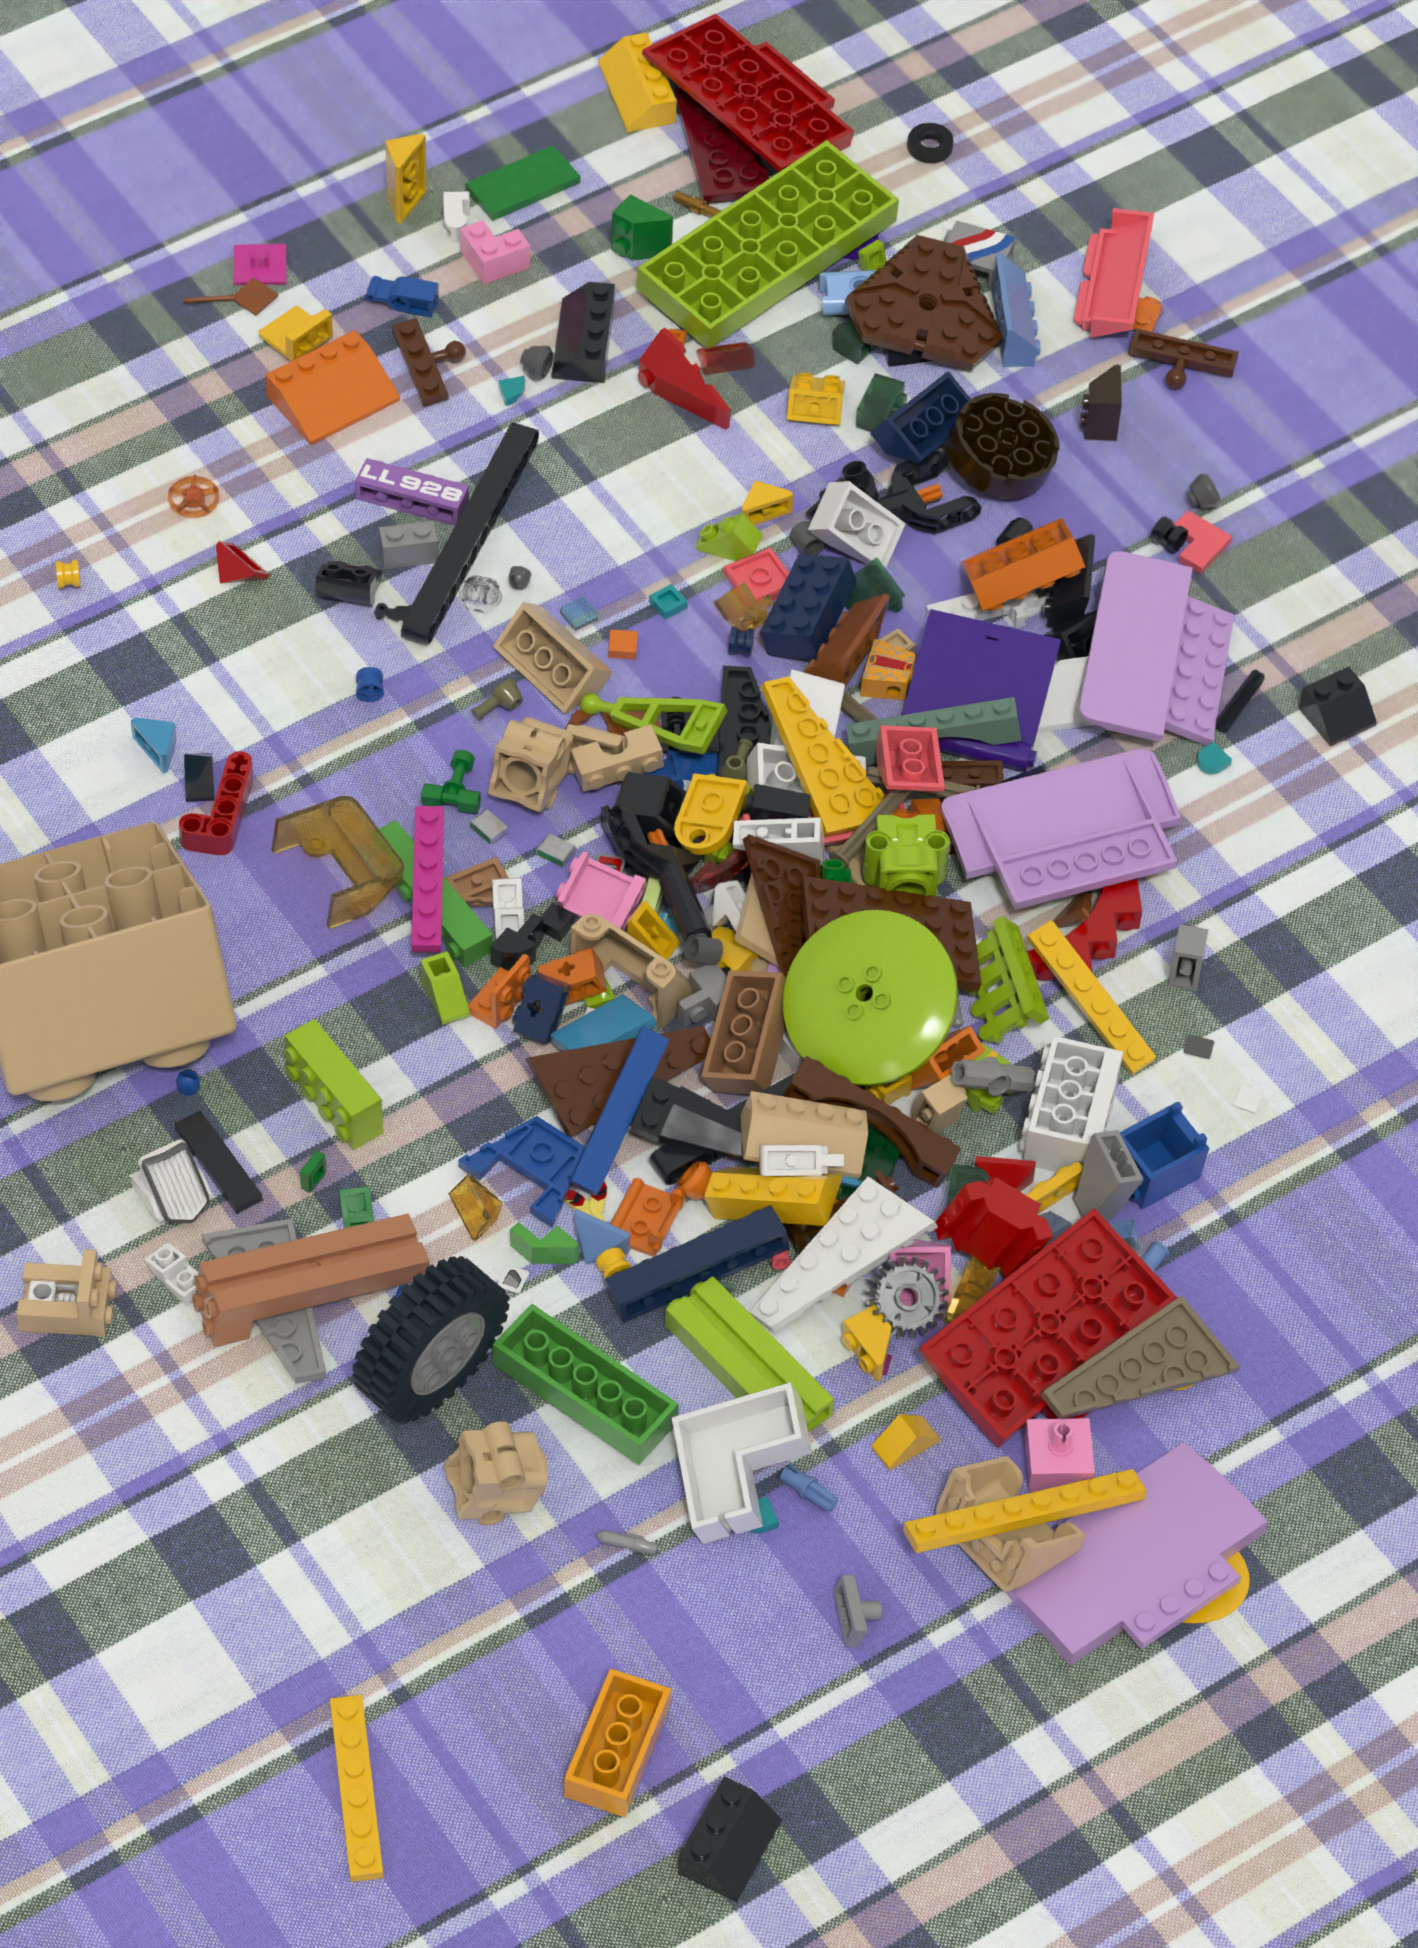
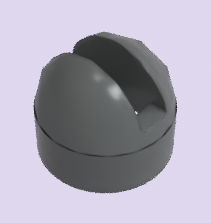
M513 566L508 575V582L514 589H524L529 584L532 573L524 567Z

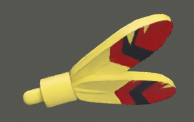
M603 1182L596 1196L590 1194V1201L574 1190L568 1191L564 1201L575 1211L578 1209L606 1222L602 1215L607 1196L605 1182Z

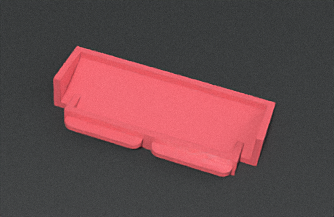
M1113 208L1111 229L1100 228L1099 234L1095 233L1090 236L1083 269L1084 276L1089 277L1090 280H1084L1080 284L1074 314V322L1082 325V331L1091 329L1090 338L1133 330L1154 213Z

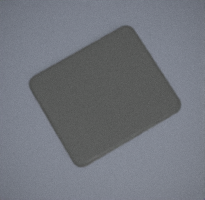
M1188 1035L1184 1053L1210 1059L1214 1041Z

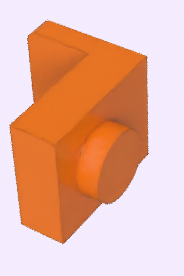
M1145 296L1144 299L1139 297L1133 331L1140 329L1154 332L1159 316H1162L1164 312L1162 305L1159 304V300L1149 296Z

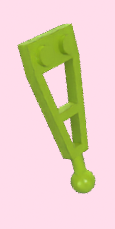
M588 693L582 697L580 702L581 710L591 715H596L599 712L608 713L613 722L632 730L652 725L658 741L679 750L705 754L727 713L725 704L702 699L619 697L616 703L602 701L597 694ZM627 710L646 711L642 720L625 714ZM661 712H692L680 736L654 725Z

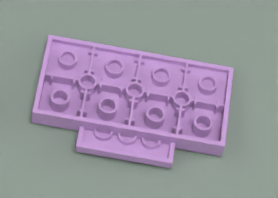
M1185 1442L1136 1473L1147 1490L1144 1500L1070 1517L1063 1523L1071 1522L1075 1524L1086 1535L1079 1551L1022 1588L1010 1592L1004 1591L1069 1666H1072L1123 1630L1141 1650L1237 1585L1240 1582L1241 1576L1226 1560L1265 1534L1268 1521L1220 1472Z

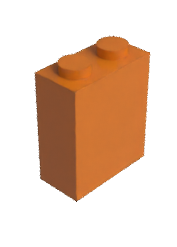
M971 1025L948 1033L937 1052L919 1069L909 1074L912 1077L911 1090L938 1082L952 1074L951 1067L955 1061H961L962 1059L973 1060L985 1052Z

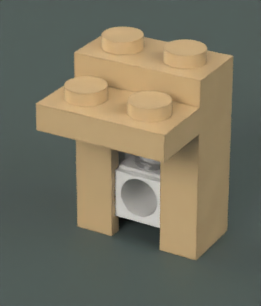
M84 1249L81 1266L24 1262L22 1281L26 1282L24 1299H19L16 1314L19 1331L106 1336L107 1324L112 1325L114 1307L110 1306L111 1298H116L117 1280H112L111 1267H103V1263L98 1262L96 1250Z

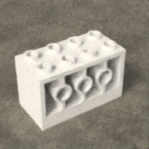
M1053 1036L1051 1046L1044 1047L1041 1070H1038L1035 1082L1036 1089L1032 1093L1028 1110L1029 1115L1026 1117L1023 1126L1020 1152L1025 1153L1024 1160L1036 1161V1168L1057 1172L1064 1166L1069 1167L1077 1161L1084 1166L1091 1136L1094 1133L1106 1132L1118 1086L1123 1051Z

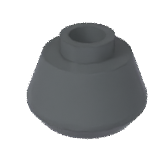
M547 345L531 346L523 351L520 363L523 364V370L534 380L538 381L544 379L549 373L554 353L550 346Z
M1200 473L1189 485L1191 491L1187 492V496L1194 507L1199 505L1201 509H1206L1219 505L1221 498L1214 483L1207 474Z

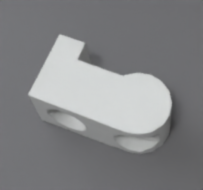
M443 192L445 238L451 242H460V228L467 226L466 216H470L469 192Z

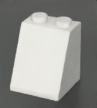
M791 669L788 676L809 700V707L818 718H823L829 725L827 729L835 737L845 684ZM772 718L770 744L785 746Z

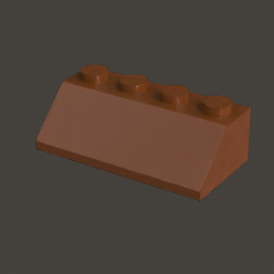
M882 594L854 603L848 613L844 611L838 622V628H832L827 644L822 643L817 653V659L810 661L806 673L843 683L846 687L872 648L874 639L879 637L890 596Z

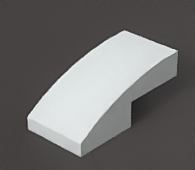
M521 878L491 879L496 939L507 927L518 932L524 925Z

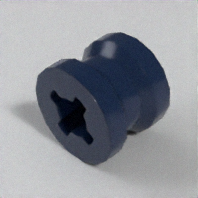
M732 626L728 654L741 652L745 656L751 657L754 629L749 628L744 631Z

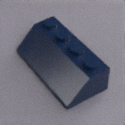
M947 371L883 421L870 435L887 455L919 463L947 441L949 431L962 407L971 398L951 373Z

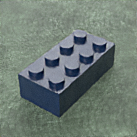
M798 555L760 631L768 656L817 659L822 643L827 644L828 636L832 628L836 626L857 582L849 558Z

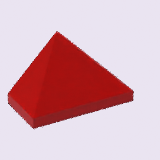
M218 541L216 544L220 584L266 580L269 578L270 574L235 544Z
M976 1156L973 1178L976 1181L985 1183L986 1180L996 1177L1021 1192L1033 1183L1036 1161Z

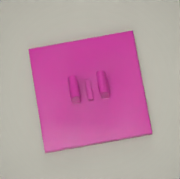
M286 244L234 245V285H246L253 277L264 285L287 284Z

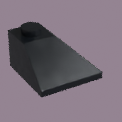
M1097 610L1065 621L1044 634V636L1061 639L1056 659L1057 663L1064 659L1089 656Z

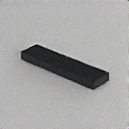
M201 1110L175 1123L176 1132L186 1142L192 1154L236 1214L263 1201L259 1189Z

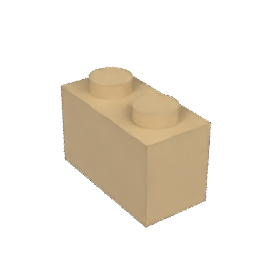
M948 1075L921 1092L910 1117L915 1121L925 1124L928 1129L937 1134L942 1132L958 1120L968 1099L964 1087L955 1086L951 1081V1075Z

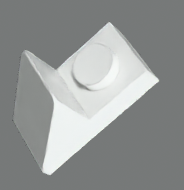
M737 880L719 883L715 886L713 927L732 923L735 932L737 931L746 896Z

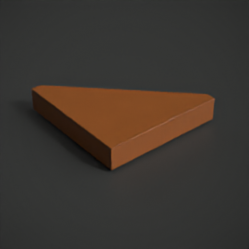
M1090 891L1079 893L1054 918L1053 921L1058 928H1063L1089 918L1091 915L1088 911L1091 910L1093 894Z

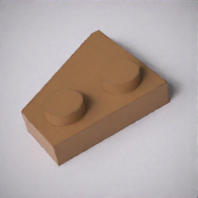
M497 856L445 877L469 907H493L491 879L509 878Z

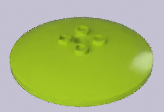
M865 910L835 919L823 926L807 940L797 953L788 971L783 991V1015L789 1037L803 1058L808 1056L813 1060L820 1061L826 1068L838 1075L845 1076L856 1086H876L897 1081L924 1065L937 1052L949 1033L958 1000V987L954 966L947 951L937 937L922 924L905 915L884 910ZM865 987H871L873 990L871 999L865 1002L860 1001V991Z

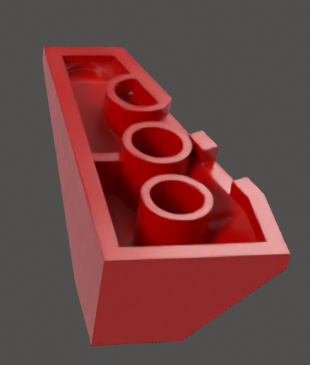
M666 328L661 329L639 359L638 379L640 383L648 387L655 395L725 430L730 428L731 409L712 384H705L700 374V367L697 363L691 365L685 357L684 353L687 350L682 343Z

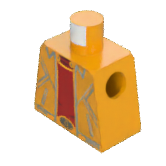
M874 639L862 676L860 696L893 700L906 699L915 668L916 655L908 650Z

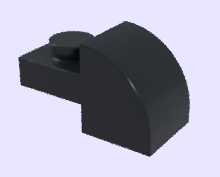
M533 913L518 932L507 927L491 945V964L498 968L502 967L505 970H510L520 957L526 954L530 956V965H532L536 961V947L541 944L545 935L543 931V918Z

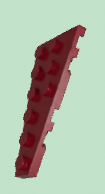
M675 88L674 96L677 100V107L701 197L706 203L738 200L770 179L767 170L759 166L755 160V155L742 139L682 88Z

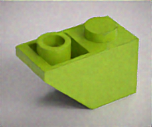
M740 513L733 517L728 516L713 525H706L699 533L700 538L695 548L704 553L737 561L755 553L763 534L743 513Z
M448 951L421 959V982L442 1025L470 1016L459 973Z

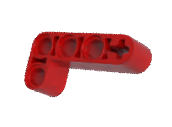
M237 751L228 756L210 816L188 813L180 818V843L184 849L212 855H226L233 850L253 784V763L248 753Z

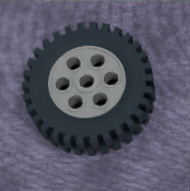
M455 1256L449 1257L448 1261L442 1259L438 1261L436 1267L433 1264L427 1267L425 1275L419 1273L413 1277V1284L409 1285L406 1283L401 1288V1295L398 1298L393 1296L388 1302L391 1304L386 1311L382 1309L378 1314L379 1321L377 1324H371L368 1329L370 1336L363 1338L360 1344L363 1349L356 1353L355 1359L357 1362L353 1364L352 1368L355 1372L352 1375L355 1387L396 1422L408 1423L410 1419L412 1421L418 1420L421 1414L424 1417L430 1414L432 1407L435 1409L441 1407L443 1399L447 1398L449 1400L455 1395L454 1390L458 1386L462 1389L467 1383L465 1379L470 1374L474 1376L479 1370L476 1366L480 1361L485 1362L489 1356L486 1352L488 1349L493 1348V1344L496 1341L495 1336L500 1335L504 1329L501 1324L507 1321L508 1315L505 1312L509 1310L510 1306L507 1303L509 1301L507 1292L474 1263L463 1256L458 1258Z

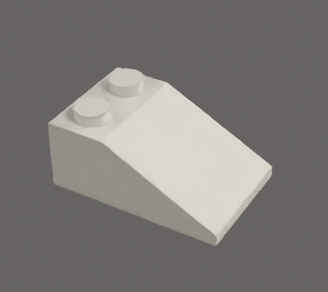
M850 481L829 482L808 531L826 544L880 571H885L906 523Z

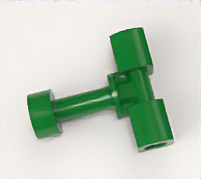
M466 750L455 751L450 763L454 769L451 780L446 781L443 786L425 783L421 793L422 805L443 806V803L457 805L458 811L478 814L481 805V792L466 790L462 784L465 773H469L473 769L474 755Z

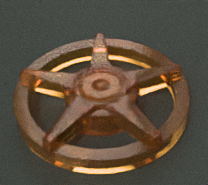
M196 475L184 477L176 481L169 488V506L175 513L183 517H203L214 511L219 503V490L207 478ZM191 483V486L186 489L179 488L182 485ZM196 483L207 485L210 488L202 489ZM173 494L183 496V501L179 506L173 502ZM215 494L214 501L207 507L204 502L205 496ZM187 506L191 508H202V510L199 511H187L183 509Z

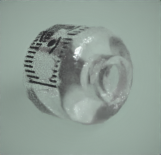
M473 575L461 584L459 599L462 601L465 609L488 614L501 603L502 592L496 580Z

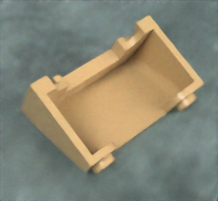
M587 914L571 926V955L580 950L592 948L603 962L604 973L613 966L652 992L653 994L648 998V1006L653 1008L651 1015L655 1017L656 1026L661 1030L677 1015L678 1002L692 995L693 987L690 981L671 962L597 914Z
M1008 1456L953 1468L937 1504L936 1515L1019 1496L1023 1484L1021 1470ZM1071 1522L1060 1524L1055 1532L1046 1523L958 1543V1545L1000 1589L1010 1592L1022 1588L1077 1553L1086 1535Z

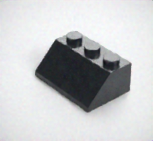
M1089 534L1075 540L1086 567L1080 569L1081 572L1070 578L1061 577L1055 580L1052 586L1045 588V594L1049 595V599H1045L1043 615H1047L1046 627L1055 628L1065 621L1085 614L1090 599L1095 535Z
M724 1776L679 1855L678 1874L737 1902L779 1828L782 1819L754 1790Z

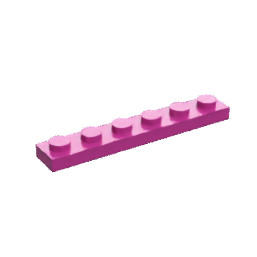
M415 806L412 952H441L444 806Z

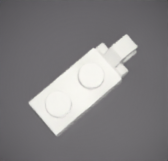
M760 1145V1176H822V1174H828V1166H844V1154H828V1146Z

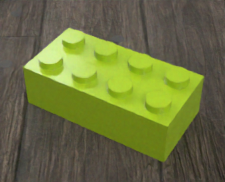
M313 1019L284 1035L285 1049H283L286 1057L285 1072L288 1078L300 1085L306 1100L309 1102L313 1101L318 1107V1112L322 1119L334 1126L335 1133L340 1141L343 1143L347 1142L355 1150L383 1134L381 1097L320 1024Z

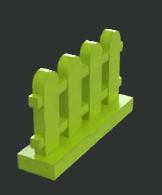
M1000 916L993 921L996 931L992 929L987 932L988 937L977 944L979 966L995 957L994 962L980 970L982 984L979 991L964 990L969 995H979L980 998L971 1007L972 1015L978 1019H987V1023L979 1029V1037L987 1043L994 1041L997 1044L1004 1040L1003 1035L1017 1026L1020 1028L1027 1026V1020L1030 1018L1040 1025L1050 1019L1019 927L1004 916ZM1003 980L1004 984L988 993L987 989ZM1009 1003L1011 1004V1008L998 1016L995 1015L997 1010Z

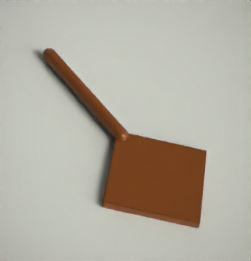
M253 277L234 295L184 298L183 302L198 303L233 300L257 316L279 295Z

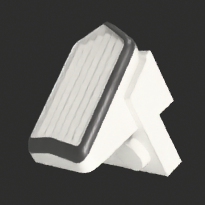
M182 1139L140 1157L138 1160L140 1170L129 1175L132 1186L144 1198L146 1208L158 1222L164 1220L168 1222H194L208 1205L209 1199L213 1198L203 1172L196 1165L188 1145Z

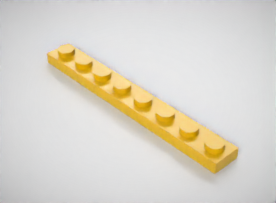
M1134 1469L907 1521L904 1522L903 1532L915 1553H920L1144 1500L1147 1490Z

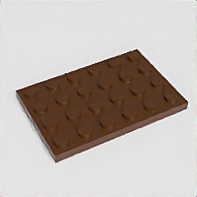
M803 876L800 888L806 942L823 926L854 912L884 910L899 913L922 924L941 942L954 966L958 989L979 991L982 982L971 902L932 895L926 896L906 891H890L874 886Z

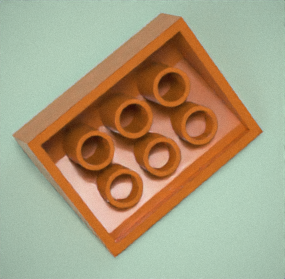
M356 330L265 374L267 398L310 445L400 401V395L370 345Z
M1063 518L961 561L983 611L987 609L989 611L997 610L1008 600L1025 598L1030 594L1029 591L1038 587L1040 589L1048 588L1055 583V580L1064 576L1066 578L1073 577L1081 572L1080 569L1086 567L1074 537Z

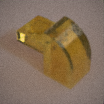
M743 582L716 599L714 604L731 626L746 631L749 628L755 629L766 621L768 614L766 609L773 605L774 602L769 594L756 600L746 583Z

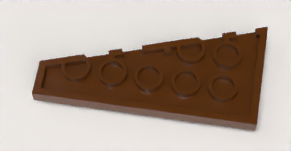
M748 834L742 840L781 973L787 977L793 960L806 943L800 883L803 876L821 878L820 860Z
M699 1026L660 1033V1035L668 1038L669 1042L653 1077L666 1082L706 1059L711 1038L705 1027ZM636 1038L525 1058L566 1135L572 1137L597 1122Z

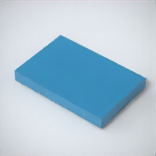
M622 994L550 1034L554 1045L562 1051L632 1039L637 1037L642 1026L651 1029L657 1024L653 1015Z

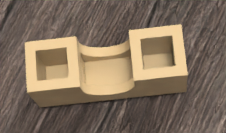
M652 725L625 732L626 749L619 754L611 755L603 752L598 741L570 749L572 767L583 792L599 789L604 785L617 781H623L625 775L629 772L643 774L664 767L663 750Z

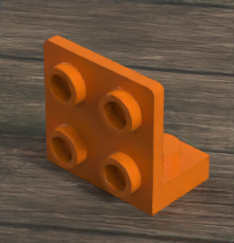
M523 954L509 971L500 967L468 1004L470 1015L495 1029L503 1021H508L516 1005L523 1001L522 988L527 978H530L531 974L530 956Z

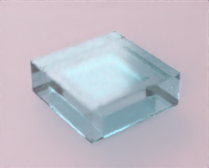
M584 596L560 607V614L574 631L598 620L597 611Z

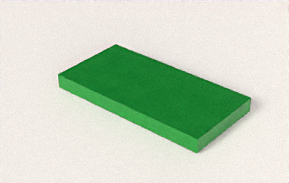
M552 145L466 182L465 190L469 192L489 218L494 221L580 183V175Z

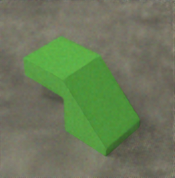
M519 1222L510 1229V1246L531 1264H575L579 1261V1243L559 1226H556L541 1240Z

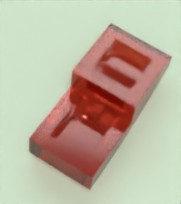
M734 849L718 867L708 860L690 879L695 893L699 894L714 889L719 883H725L736 876L748 865L746 853L742 850Z

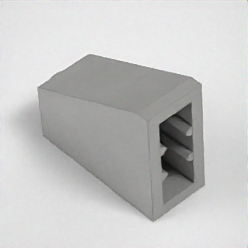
M1119 1130L1094 1133L1091 1136L1075 1197L1083 1216L1095 1208L1106 1221H1112L1144 1180Z

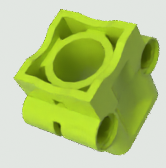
M935 814L917 815L912 818L877 815L876 831L869 833L866 837L863 880L871 886L885 888L890 891L897 890L926 896H936L937 886L943 883L946 877L950 838L945 832L936 830Z

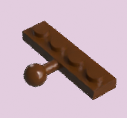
M417 318L391 325L393 335L423 407L448 400V392L436 363L447 359L452 362L461 361L466 355V348L463 343L451 341L446 345L445 349L431 353Z
M1135 329L1129 354L1175 364L1174 368L1167 372L1165 381L1168 387L1177 390L1186 383L1185 367L1233 377L1239 351Z
M1002 760L941 761L944 781L973 787L981 785V788L996 785L1004 780Z

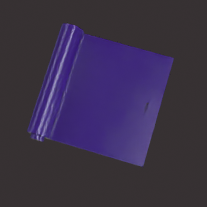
M930 609L903 714L901 713L900 715L1015 697L1022 741L992 745L971 738L942 737L938 738L939 749L942 752L976 760H1002L1005 767L1027 771L1028 767H1034L1037 751H1034L1033 748L1061 639Z

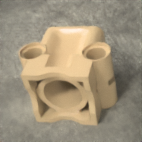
M530 717L523 718L521 722L510 720L503 738L495 747L494 768L488 794L501 799L516 801L538 812H541L544 808L550 809L556 799L558 786L568 774L573 735L567 730Z
M503 1421L491 1423L483 1430L463 1431L458 1439V1449L448 1457L444 1464L447 1480L455 1492V1508L458 1518L477 1519L479 1524L488 1526L502 1521L505 1518V1513L531 1512L539 1498L544 1494L548 1482L547 1460L543 1450L538 1445L535 1433L512 1432L509 1423Z

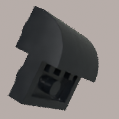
M328 561L327 564H322L316 575V594L321 597L373 605L375 603V592L382 580V570H377L367 565L359 567L348 565L343 561Z

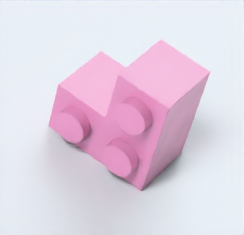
M484 220L460 228V251L483 285L530 268V244L519 229L495 237Z

